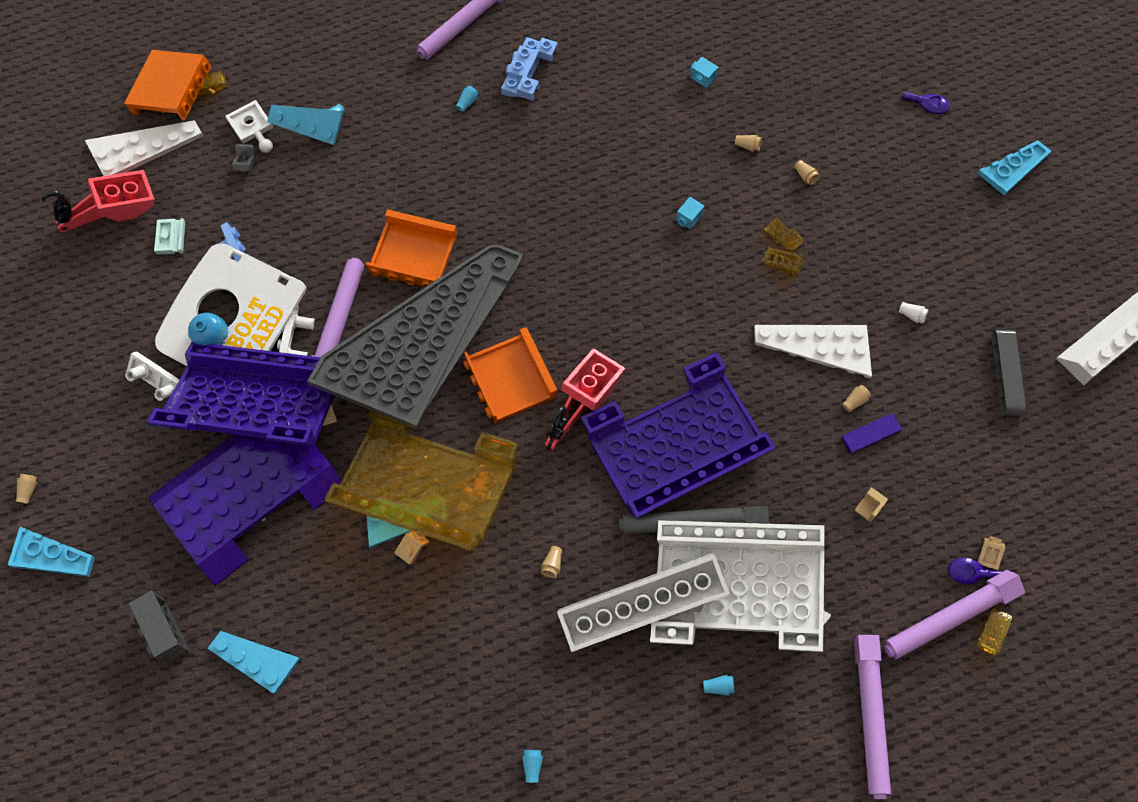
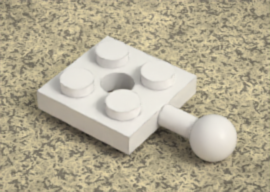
M256 100L225 116L243 144L256 137L259 141V149L262 152L269 153L272 150V142L269 139H265L262 134L274 127L271 123L267 122L268 117ZM254 120L251 124H246V121Z

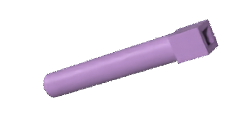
M503 0L470 1L417 46V54L422 59L428 60L492 5Z
M358 258L348 259L314 357H321L339 345L364 270V264Z
M1005 570L987 580L988 585L886 640L884 649L890 658L899 659L1000 602L1006 604L1023 595L1025 590L1019 575Z
M857 635L854 638V649L859 673L869 795H873L874 799H887V795H891L879 666L881 661L879 635Z

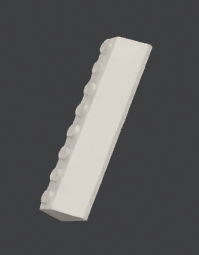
M1138 292L1056 358L1083 385L1087 384L1138 342Z
M714 553L563 607L557 613L571 652L727 596L729 591Z

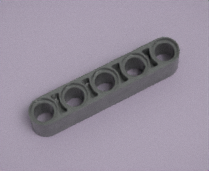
M994 329L991 339L1001 414L1003 416H1024L1026 402L1015 330Z

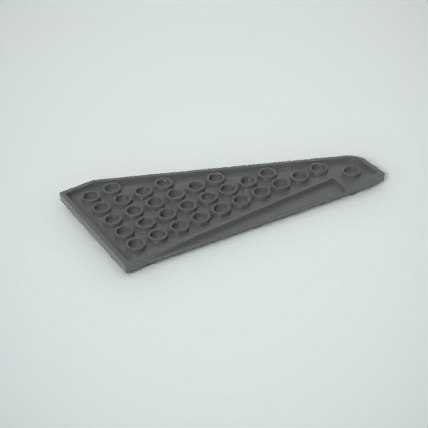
M501 245L487 246L322 355L307 381L308 385L417 429L425 411L515 275L524 254Z

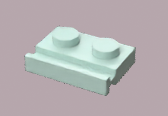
M183 218L180 220H157L154 248L157 255L175 254V252L183 253L185 221Z

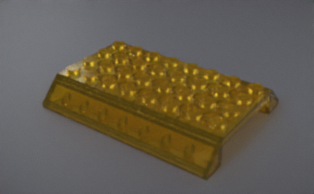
M370 411L368 416L372 424L341 484L333 483L324 501L472 551L483 541L512 477L519 443L482 432L474 448L476 455L410 435V426Z

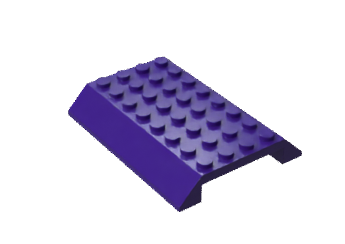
M191 341L185 352L187 367L164 409L154 408L147 421V424L152 426L183 430H205L266 438L268 441L315 445L335 395L308 385L307 381L321 357L217 344L200 345Z
M717 352L683 368L690 391L624 422L622 411L616 401H613L581 417L589 442L624 505L636 519L776 449L767 432L761 434L725 375L726 366Z
M234 434L150 495L149 498L196 564L216 586L249 561L234 542L237 538L299 492H301L315 511L345 488L346 485L315 445L268 441L266 438Z

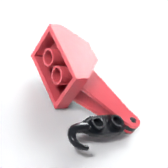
M144 170L89 178L88 186L91 194L72 209L70 201L65 198L64 193L61 191H49L42 196L43 202L48 197H57L53 203V213L60 232L74 229L104 217L117 222L135 219L154 206V197Z
M593 348L562 384L561 390L570 396L565 406H560L555 412L551 421L553 425L548 431L550 436L545 445L555 450L562 438L587 408L592 410L601 408L621 379L625 368ZM576 400L581 402L582 404L568 421L567 416Z

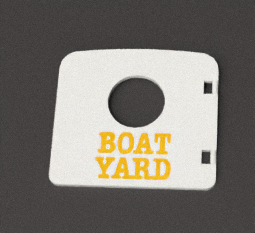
M216 244L208 250L181 289L156 335L155 345L163 354L187 366L185 352L191 343L188 337L189 323L198 315L199 305L208 294L217 290H226L236 296L239 303V312L235 321L228 327V337H225L223 345L271 351L305 294L306 286L302 281L227 244ZM234 254L241 257L239 262L232 259ZM281 277L289 280L286 286L279 283Z

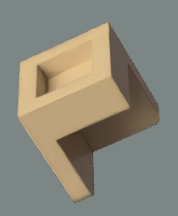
M871 487L856 507L855 512L871 523L888 499Z

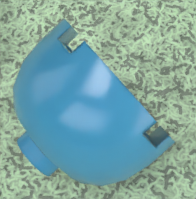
M213 313L198 314L191 320L188 326V337L196 344L223 345L225 337H228L227 324L222 318Z

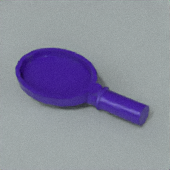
M907 92L902 94V99L920 103V106L929 113L944 114L950 109V102L945 97L937 94H926L924 96Z
M970 558L955 559L948 566L949 576L954 581L962 584L976 583L982 577L993 578L1004 572L983 569L979 562Z

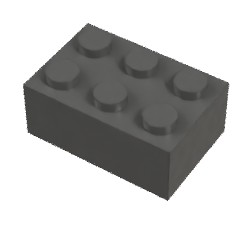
M151 590L129 603L132 609L129 613L135 622L137 621L140 626L138 628L139 635L143 640L146 639L148 643L146 650L151 658L154 657L158 662L161 661L168 665L190 652L164 598Z

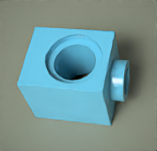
M701 57L692 64L690 78L707 88L717 77L718 66Z
M689 197L677 211L676 221L682 227H687L691 230L702 217L704 205Z

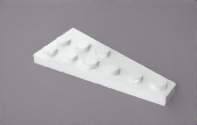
M194 120L85 140L103 176L133 170L203 137V134Z
M867 325L754 326L755 345L775 351H783L789 353V355L803 357L808 361L832 368L836 367L847 370L849 373H857L869 379L872 377Z

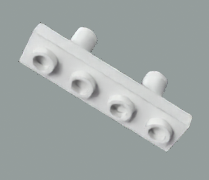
M297 305L281 332L283 336L282 339L278 340L277 350L281 353L308 356V352L291 350L290 348L294 329L298 327L313 330L315 323L314 318L298 316L299 305Z
M137 351L131 353L127 367L128 370L125 373L126 379L134 381L141 378L157 388L154 395L159 401L170 397L179 379Z

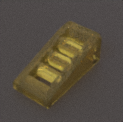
M768 247L762 264L798 277L804 260L803 255ZM774 254L775 257H774V260L772 261V260H770V259H771L772 255Z

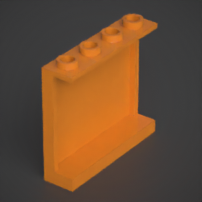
M151 50L124 104L134 115H139L142 109L177 113L185 121L212 66L205 56L201 54Z
M387 209L385 214L386 224L371 263H366L368 272L375 277L384 276L392 281L400 280L408 285L416 284L425 288L443 276L457 237L456 226Z
M527 327L520 329V335L468 356L467 351L464 352L465 360H463V364L467 371H471L470 379L474 387L478 386L480 390L477 392L481 403L485 401L487 406L485 408L486 414L489 419L493 418L494 423L558 397L557 388Z

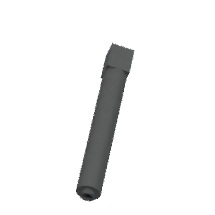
M764 505L647 513L637 519L633 514H623V518L619 519V529L624 531V534L658 532V520L769 524L768 506Z

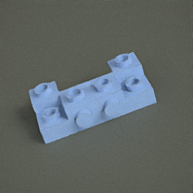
M527 37L523 46L520 45L518 51L514 52L512 62L506 68L507 77L501 87L502 95L522 97L533 101L534 92L539 89V81L531 78L538 66L539 58L552 62L553 53L558 50V42L545 38L537 41Z

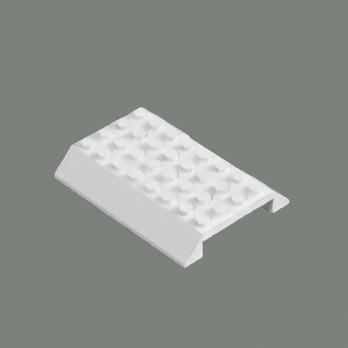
M658 520L657 541L659 543L657 573L714 553L729 595L651 623V643L693 645L696 629L779 633V650L823 652L824 526Z

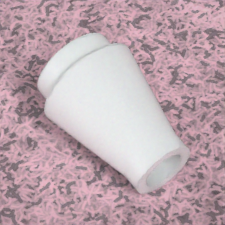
M904 302L899 309V313H902L917 324H923L929 312L928 309H925V306Z

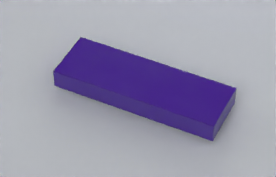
M891 413L843 435L841 439L849 453L853 454L901 432L902 427L894 414Z

